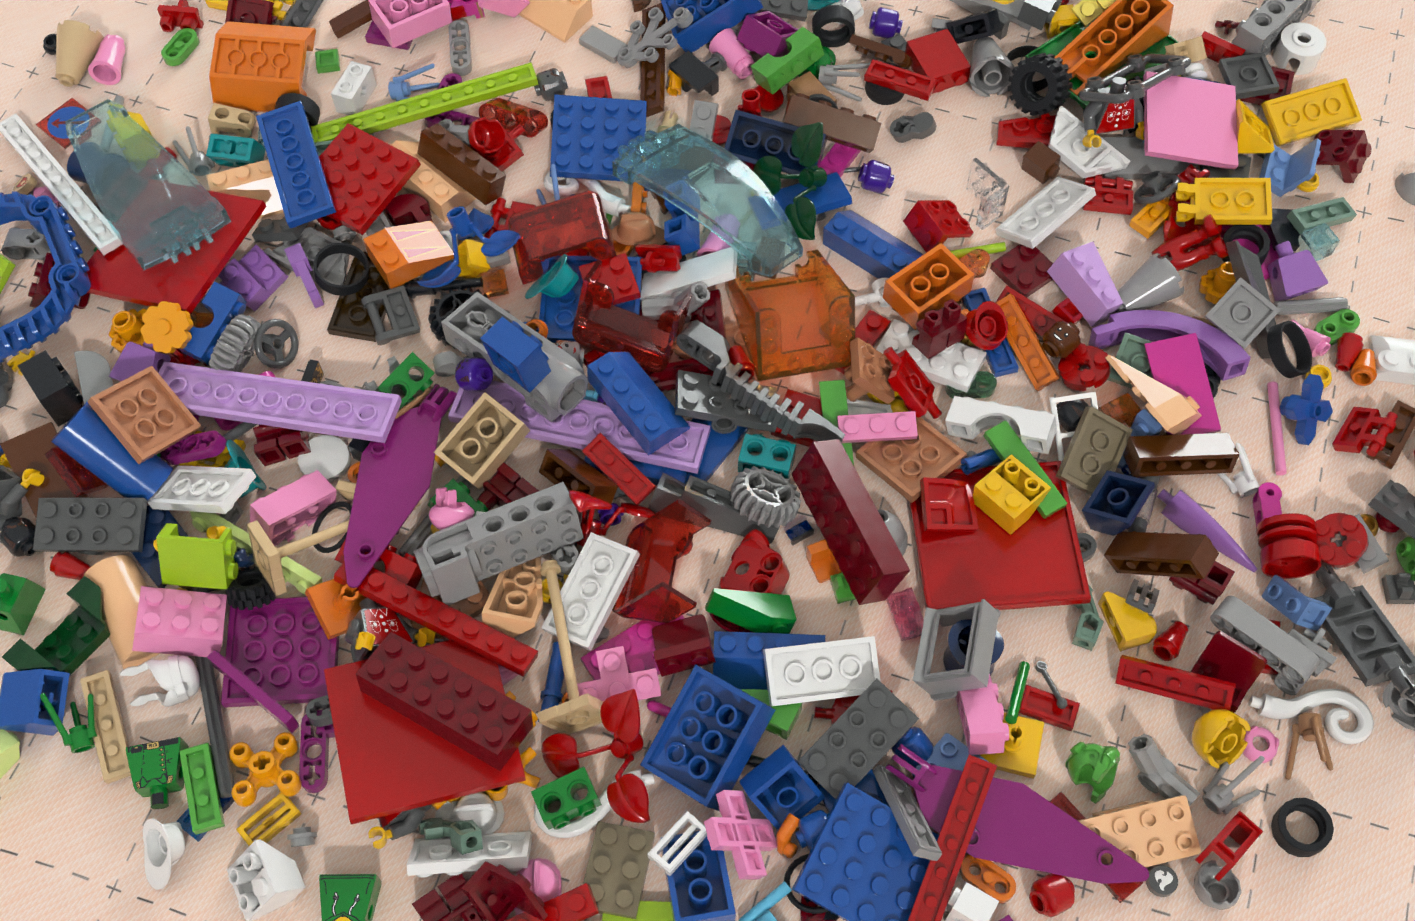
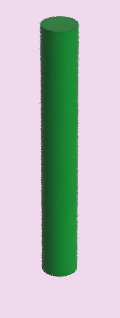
M1025 661L1019 663L1005 717L1006 722L1009 724L1017 722L1030 669V664Z

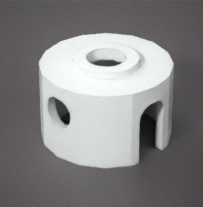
M1299 22L1286 26L1281 32L1280 39L1273 51L1275 64L1279 68L1285 69L1288 61L1291 58H1295L1300 61L1295 75H1304L1312 72L1316 68L1321 54L1326 47L1324 33L1319 28L1308 23Z

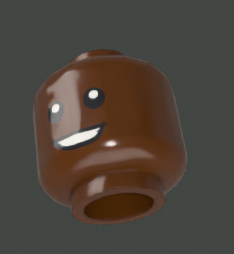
M1058 321L1044 333L1042 346L1051 357L1066 358L1080 345V330L1072 322Z

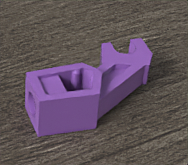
M298 243L284 249L296 277H301L314 307L318 308L324 305L310 275V272L313 270L301 244Z

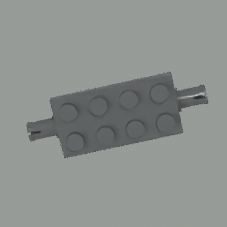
M1326 565L1327 570L1324 566L1320 567L1316 571V576L1325 586L1326 592L1322 596L1312 599L1325 602L1332 608L1323 625L1364 685L1367 687L1391 680L1402 698H1407L1408 695L1410 697L1415 695V683L1409 676L1415 674V656L1363 585L1352 588L1345 581H1341L1331 565Z

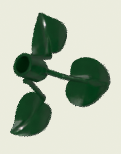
M822 122L801 126L792 136V152L794 156L800 158L799 164L807 167L800 174H781L782 163L775 156H764L754 166L756 186L765 196H774L779 192L781 179H799L800 184L804 187H809L793 198L794 204L787 205L784 212V220L788 230L796 237L804 240H815L814 230L816 224L814 203L804 196L811 191H816V187L824 186L827 181L826 171L816 165L821 155L823 143Z

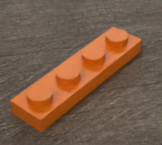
M1010 293L996 302L1003 310L1008 322L1006 338L1035 390L1040 391L1060 379L1015 297Z

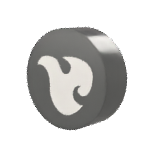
M1158 865L1150 870L1146 884L1154 895L1167 897L1177 889L1178 877L1170 867Z

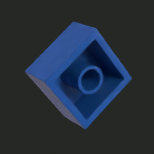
M502 316L480 338L493 365L529 393L551 372L547 363L549 358L541 349L543 347L542 343L533 335L527 336L523 328L515 321L510 323Z

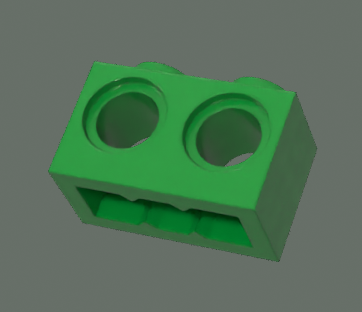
M412 352L375 391L392 394V388L400 387L404 391V398L401 399L402 402L399 407L400 410L415 399L413 396L419 389L424 392L433 383L430 378L435 372ZM417 369L422 375L421 380H412L409 376V370Z
M585 767L531 791L541 818L549 830L552 828L554 830L561 829L570 823L569 820L579 815L581 817L591 815L597 810L596 807L602 805ZM578 790H588L587 796L584 799H574V795ZM552 802H561L560 809L557 812H548V807Z

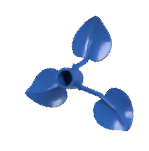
M463 206L455 207L447 213V218L452 226L449 232L452 236L454 260L426 272L417 283L423 287L436 288L451 283L459 276L461 269L457 266L459 264L457 238L463 241L478 236L485 243L481 247V252L485 256L492 257L509 250L521 236L515 231L501 230L493 233L490 238H485L482 234L491 229L494 225V219L475 208L468 215Z

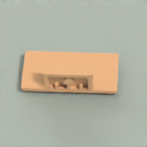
M1184 795L1160 801H1140L1092 813L1093 817L1078 820L1081 824L1144 867L1201 853L1188 800ZM1109 853L1102 855V863L1108 864L1111 862V855Z

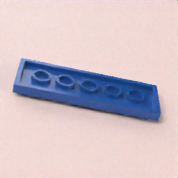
M298 101L256 116L289 228L336 213L302 102Z

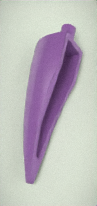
M1165 489L1159 493L1157 497L1167 505L1161 513L1176 526L1189 534L1206 535L1217 551L1252 572L1257 570L1254 563L1227 531L1185 492L1180 490L1174 497Z

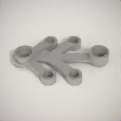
M658 7L652 8L648 13V17L651 19L643 39L639 43L640 35L644 33L645 26L640 20H636L631 24L630 30L633 33L628 45L619 51L617 56L618 63L621 66L630 68L637 61L655 62L659 57V53L655 48L671 50L677 45V39L673 34H667L663 38L660 37L677 25L679 28H686L691 25L694 19L691 12L684 7L677 8L673 13L674 17L656 30L664 15Z

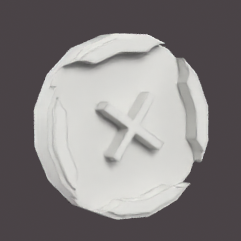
M321 435L312 438L309 441L311 453L298 456V464L304 475H309L318 470L330 483L334 482V479L345 475L351 462V455L347 445L340 438L332 435Z

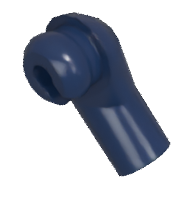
M244 548L237 549V552L234 554V560L238 567H250L255 563L253 554H247Z

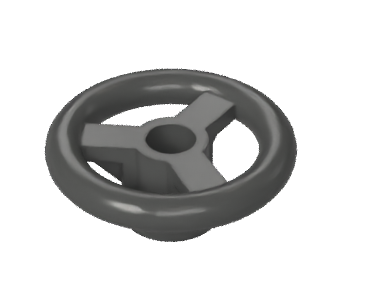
M1160 171L1151 172L1142 178L1143 185L1135 192L1134 200L1138 204H1152L1161 201L1177 190V184L1180 183V179L1172 174L1161 175ZM1169 184H1171L1170 187H1168L1166 190H1164V188H1165L1166 186H1168ZM1147 194L1154 195V196H1150V197H1141L1142 195H1147Z
M271 319L264 322L258 328L254 338V348L257 357L264 365L274 369L284 368L292 363L297 355L299 347L298 336L288 322L281 319ZM274 326L285 329L280 335L264 334L269 328ZM290 337L291 349L288 356L284 359L282 349L284 342ZM264 353L273 354L275 361L270 360Z

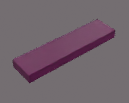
M213 650L207 656L208 660L219 672L287 730L293 733L299 727V723L290 712L217 650Z

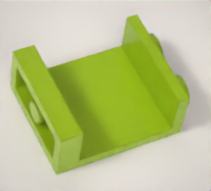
M166 523L156 537L162 584L227 590L233 579H236L238 576V564L234 560L236 541L232 539L231 528H226L219 539L179 536L178 525Z

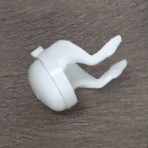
M184 655L168 656V660L151 659L139 666L127 667L120 672L121 676H134L149 669L159 685L168 691L167 694L154 692L140 695L130 703L131 706H140L148 701L159 700L163 706L170 707L187 701L198 692L200 687V676L196 665L192 659Z

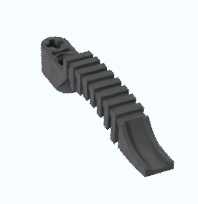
M692 321L677 336L676 342L682 351L714 371L711 383L716 385L720 381V391L730 393L731 399L734 401L738 399L740 406L750 408V413L760 415V420L763 422L769 421L772 428L776 429L778 427L782 430V434L785 436L789 434L795 439L810 438L816 441L839 439L840 442L843 441L845 434L813 410L809 409L803 419L798 418L804 403L799 401L790 413L787 410L792 400L786 398L782 405L779 406L777 402L780 395L774 393L771 399H768L766 396L770 390L764 387L759 393L757 391L760 384L758 381L754 380L750 385L747 384L751 374L745 372L741 377H738L743 365L739 362L736 365L730 363L728 351L730 350L729 342L704 323Z

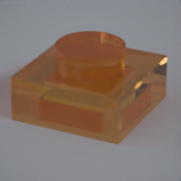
M504 269L480 273L483 279V292L488 298L509 294Z

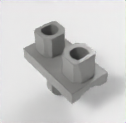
M1292 628L1288 634L1312 650L1320 658V665L1312 676H1318L1325 668L1328 669L1333 665L1337 658L1326 651L1331 643L1322 638L1326 633L1325 629L1320 628L1315 633L1306 628L1302 635Z

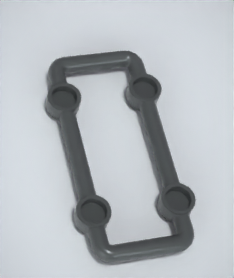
M1165 54L1130 55L1126 61V66L1104 78L1099 76L1088 78L1085 88L1079 92V98L1084 101L1121 104L1131 99L1142 98L1145 96L1146 90L1171 76L1184 74L1186 72L1185 68L1191 64V59L1187 56ZM1167 63L1166 69L1143 82L1141 80L1127 82L1124 93L1095 92L1097 89L1111 85L1114 77L1123 78L1130 73L1144 71L1146 64Z

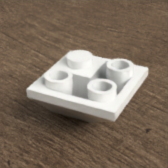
M261 839L255 840L227 869L229 881L233 885L239 908L243 912L246 921H254L290 903L305 888L296 862Z

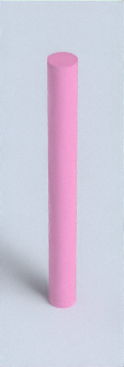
M1269 382L1267 389L1276 475H1285L1287 471L1278 383Z

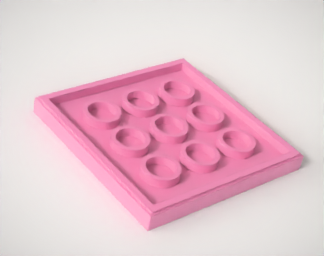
M1146 71L1143 75V81L1157 73ZM1171 76L1146 90L1144 96L1145 156L1235 170L1238 167L1235 86Z

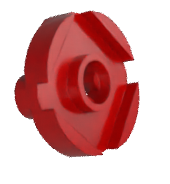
M1080 343L1066 358H1061L1059 361L1058 369L1062 382L1068 388L1076 391H1086L1087 387L1092 386L1095 388L1100 387L1110 376V363L1105 358L1108 354L1098 347L1086 346ZM1084 365H1087L1090 368L1083 369V371H1080V367Z
M1333 513L1315 522L1318 536L1316 544L1320 550L1321 561L1327 563V565L1336 568L1348 567L1359 561V558L1366 552L1368 548V535L1363 524L1355 516L1345 513ZM1336 534L1347 537V540L1343 541L1340 547H1337L1334 542L1331 543V539L1335 538Z

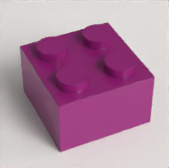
M765 11L746 15L736 40L743 43L745 49L760 54L761 58L767 53L773 57H783L789 53L786 39L798 31V29L772 12Z

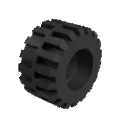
M1041 53L1020 61L1018 66L1013 68L1011 72L1014 75L1009 76L1008 79L1011 82V85L1008 86V91H1012L1010 99L1011 101H1016L1014 105L1017 109L1022 107L1021 112L1025 114L1030 112L1032 116L1043 115L1059 108V106L1066 102L1065 99L1069 98L1071 94L1068 89L1073 87V83L1069 82V79L1072 78V73H1067L1068 65L1061 64L1063 59L1060 57L1055 58L1054 54L1046 55V53ZM1035 72L1041 73L1048 82V92L1045 97L1037 94L1033 88L1032 81Z

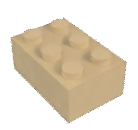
M484 392L434 453L476 488L481 490L483 483L489 481L497 471V468L505 462L530 432V429L520 419Z

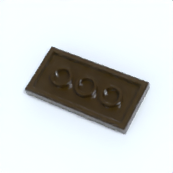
M364 252L369 262L367 283L354 294L339 296L327 331L331 335L376 342V332L367 308L363 307L361 299L371 294L389 290L390 288L369 258L368 253ZM356 257L352 261L344 285L355 283L365 273L363 263ZM379 303L376 307L383 323L386 311L383 303Z

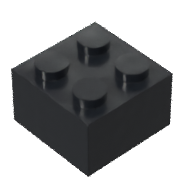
M46 350L18 365L36 397L58 427L68 422L83 406L81 404L83 401L82 394L74 385L70 375L58 358H51Z

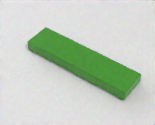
M845 380L819 382L822 417L838 428L837 416L848 415ZM841 443L854 466L852 443Z
M1006 420L984 433V438L1002 462L1010 455H1013L1051 487L1046 497L1037 507L1038 512L1044 519L1067 505L1066 500Z

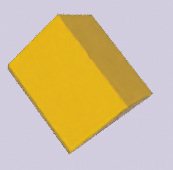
M1238 99L1236 101L1238 154L1272 153L1275 148L1270 128Z

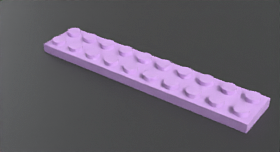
M164 362L158 372L192 415L381 443L386 442L402 402L400 395L221 369L215 370L214 368Z
M492 381L491 385L482 391H466L459 387L448 415L450 422L459 423L482 394L486 392L530 429L525 438L583 450L601 433L629 460L698 474L710 434V425L686 421L690 426L689 430L648 456L613 411L602 403L583 399L565 416L560 414L553 422H550L530 408L521 393L508 384Z

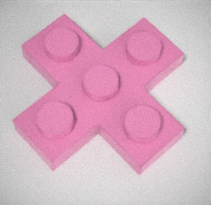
M623 646L596 651L601 679L577 683L579 696L589 694L603 702L612 695L635 689L638 700L661 696L656 668L628 673Z
M723 790L717 793L716 797L722 817H711L704 821L711 850L732 851L739 880H755L767 876L760 851H771L777 848L771 822L768 819H751L743 791Z

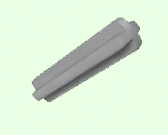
M1343 297L1275 301L1273 303L1280 309L1277 315L1337 312L1341 309H1348V300Z

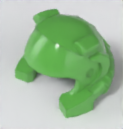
M1079 742L1070 749L1072 753L1069 755L1065 767L1068 769V774L1075 785L1087 783L1093 787L1091 801L1096 804L1113 785L1120 761V752L1114 746Z

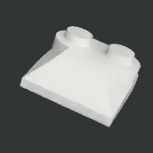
M1371 335L1370 349L1375 353L1377 371L1375 380L1415 385V340Z

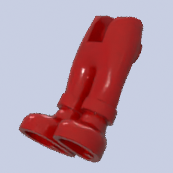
M1211 214L1203 218V227L1200 230L1195 229L1190 233L1177 236L1161 244L1151 252L1152 255L1159 253L1158 258L1171 254L1173 260L1170 262L1177 271L1190 267L1201 260L1208 259L1209 255H1216L1219 258L1229 256L1226 244L1221 236L1213 239L1206 245H1201L1196 249L1184 252L1185 249L1221 235Z

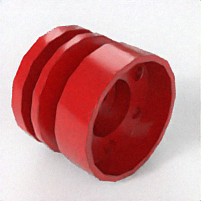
M1286 513L1271 516L1258 523L1256 531L1259 537L1258 545L1261 548L1259 555L1263 574L1269 577L1278 575L1283 579H1293L1311 575L1320 569L1322 564L1320 550L1316 544L1318 536L1316 533V523L1313 518L1298 513Z

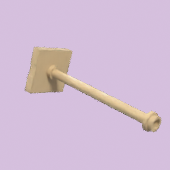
M257 520L247 524L255 564L276 596L287 592L281 558L346 533L349 520L279 548L273 545Z
M547 560L541 564L542 568L540 571L541 575L547 578L569 701L538 712L540 724L560 733L571 735L602 723L600 710L603 701L589 694L579 696L557 574L561 572V567L556 560Z

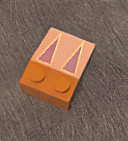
M432 221L384 228L363 239L369 258L390 289L396 288L454 259L452 249Z

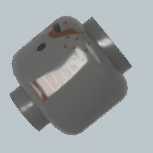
M552 68L536 75L539 85L534 86L537 96L542 95L545 101L554 100V94L565 95V90L568 89L563 71L559 72L556 68Z

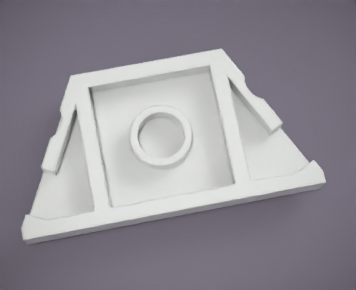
M1063 106L1059 108L1048 147L1061 156L1060 160L1082 178L1122 170L1128 167L1131 161L1103 138H1101L1102 143L1100 147H1085L1082 143L1084 136L1087 135V132L1084 131V123Z

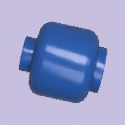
M911 727L891 748L894 754L916 768L920 764L898 749L901 744L925 761L932 755L934 746L921 728Z
M817 810L800 818L798 823L799 830L795 832V836L801 848L807 847L811 851L829 813L826 814L823 810Z

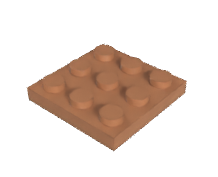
M153 366L92 396L88 401V404L138 464L143 463L195 433L201 427V424Z
M916 417L917 439L867 442L856 451V458L911 503L921 496L920 480L923 477L944 478L961 464V459L967 458L965 451L921 417Z

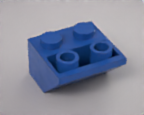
M46 669L4 673L0 689V729L54 736L58 729L45 708L40 695L42 693L46 694L63 724L70 673Z

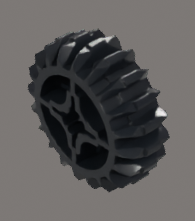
M459 286L458 291H453L450 288L449 294L446 295L441 292V299H434V306L430 307L428 320L431 324V331L435 334L438 341L442 340L445 346L449 345V343L445 339L441 322L476 292L482 294L479 289L473 292L470 286L467 290H463Z

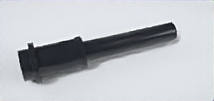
M482 277L453 280L445 286L436 288L420 286L413 279L404 283L407 295L411 299L421 295H436L437 291H447L450 288L457 290L459 286L462 289H467L469 286L471 288L483 287Z

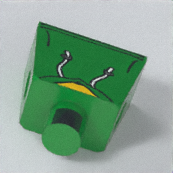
M321 874L319 876L322 921H372L382 881L376 874Z

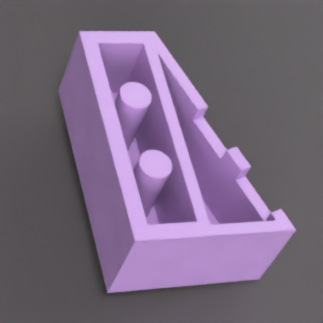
M1094 242L1063 252L1047 270L1048 274L1081 312L1091 327L1107 321L1110 314H1113L1123 304Z

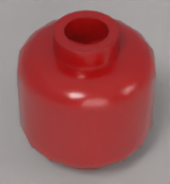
M1050 873L1033 882L1031 893L1029 894L1030 903L1039 914L1051 918L1073 906L1075 902V888L1068 878Z

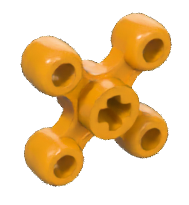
M288 732L277 735L270 752L260 751L255 754L252 748L245 742H238L231 747L229 756L232 763L238 768H248L250 770L247 779L237 782L232 788L231 794L237 805L241 807L252 805L257 798V792L260 787L276 785L279 791L287 797H292L299 793L302 786L299 775L295 771H284L281 769L283 760L293 757L298 751V743L294 735Z

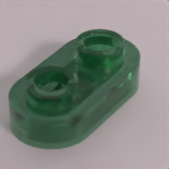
M978 371L967 393L949 385L945 386V391L951 398H954V396L985 398L995 392L997 380L990 372Z

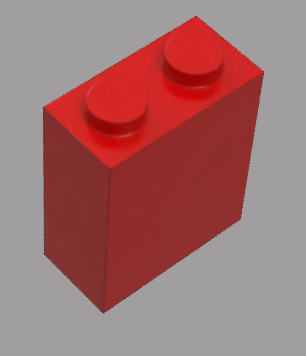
M948 29L907 41L905 53L912 59L911 69L913 72L937 79L932 94L968 82L971 66Z

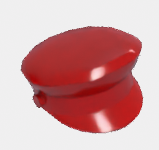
M993 301L983 302L978 309L969 311L966 314L967 324L965 332L976 347L983 350H993L1000 346L1007 336L1008 322L1003 310L997 303Z

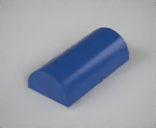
M88 401L51 440L54 445L124 498H145L148 501L173 470L169 464L157 455L138 464L88 404Z

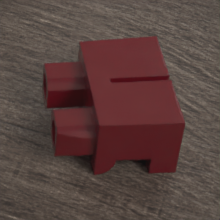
M950 299L944 303L943 308L938 311L931 310L925 313L924 318L916 322V328L920 333L913 337L912 345L927 359L942 352L946 347L948 348L965 339L967 318L961 313V306L953 299Z
M260 424L258 427L253 428L257 439V444H254V453L264 466L287 460L286 456L291 459L302 454L311 453L307 431Z
M503 462L497 468L498 473L490 481L483 483L484 491L477 498V501L480 500L490 510L496 504L500 507L536 493L539 490L523 477L521 478L517 472Z
M1215 561L1205 579L1170 577L1169 581L1173 582V586L1180 590L1185 589L1196 595L1197 599L1205 604L1210 603L1213 605L1226 589L1235 571Z
M462 873L452 876L437 886L451 907V912L435 888L412 903L423 921H484L461 889L467 883Z

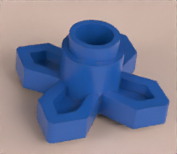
M1309 374L1302 383L1301 395L1292 394L1286 396L1280 405V412L1283 416H1286L1289 420L1297 421L1294 434L1298 444L1309 445L1316 436L1317 421L1326 422L1333 413L1330 401L1321 399L1324 385L1320 375Z

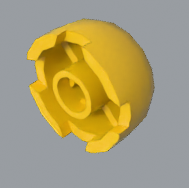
M1211 710L1199 717L1194 723L1192 731L1193 747L1205 762L1215 768H1220V765L1225 761L1230 765L1241 756L1247 747L1248 742L1244 738L1246 731H1250L1248 721L1229 710Z

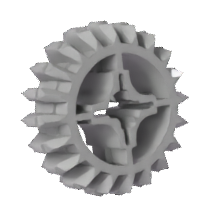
M240 314L235 316L230 321V324L226 325L225 330L217 340V344L211 354L209 367L215 370L241 372L254 354V338L261 324L249 315Z
M755 466L751 469L745 468L743 472H739L731 486L730 501L734 503V508L740 510L741 516H747L748 521L753 520L757 522L758 526L760 524H764L767 528L771 525L775 528H779L780 525L786 526L796 517L801 503L800 493L796 491V485L790 484L791 479H785L782 477V473L777 474L773 469L769 471L765 467L761 469Z

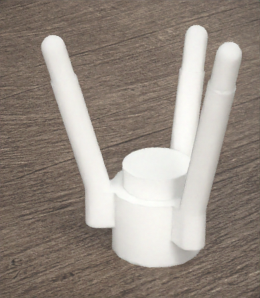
M1236 443L1235 447L1239 452V459L1244 471L1234 476V482L1225 473L1217 475L1229 486L1232 494L1238 492L1241 497H1246L1256 493L1260 486L1252 472L1244 447L1240 443Z

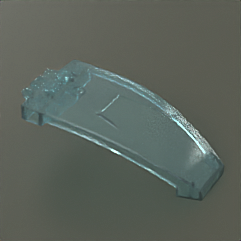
M107 99L65 121L67 136L73 145L81 169L96 202L118 239L143 270L169 258L173 263L178 262L177 255L183 251L188 256L192 254L189 247L192 246L196 251L201 249L199 242L203 239L209 244L212 243L214 240L211 235L231 222L226 209L215 197H212L171 153L128 115L124 106Z
M677 124L659 133L648 130L644 133L645 137L637 136L635 140L632 139L628 142V146H619L618 153L620 156L612 161L613 176L629 185L634 182L642 185L693 217L747 260L748 271L772 277L803 256L801 242L783 209L771 194V191L747 165L718 144Z

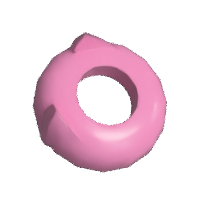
M1252 726L1250 731H1246L1244 740L1248 744L1243 754L1253 762L1260 756L1265 758L1262 763L1269 762L1276 756L1280 740L1268 729ZM1253 738H1264L1268 744L1267 750H1257L1253 746Z

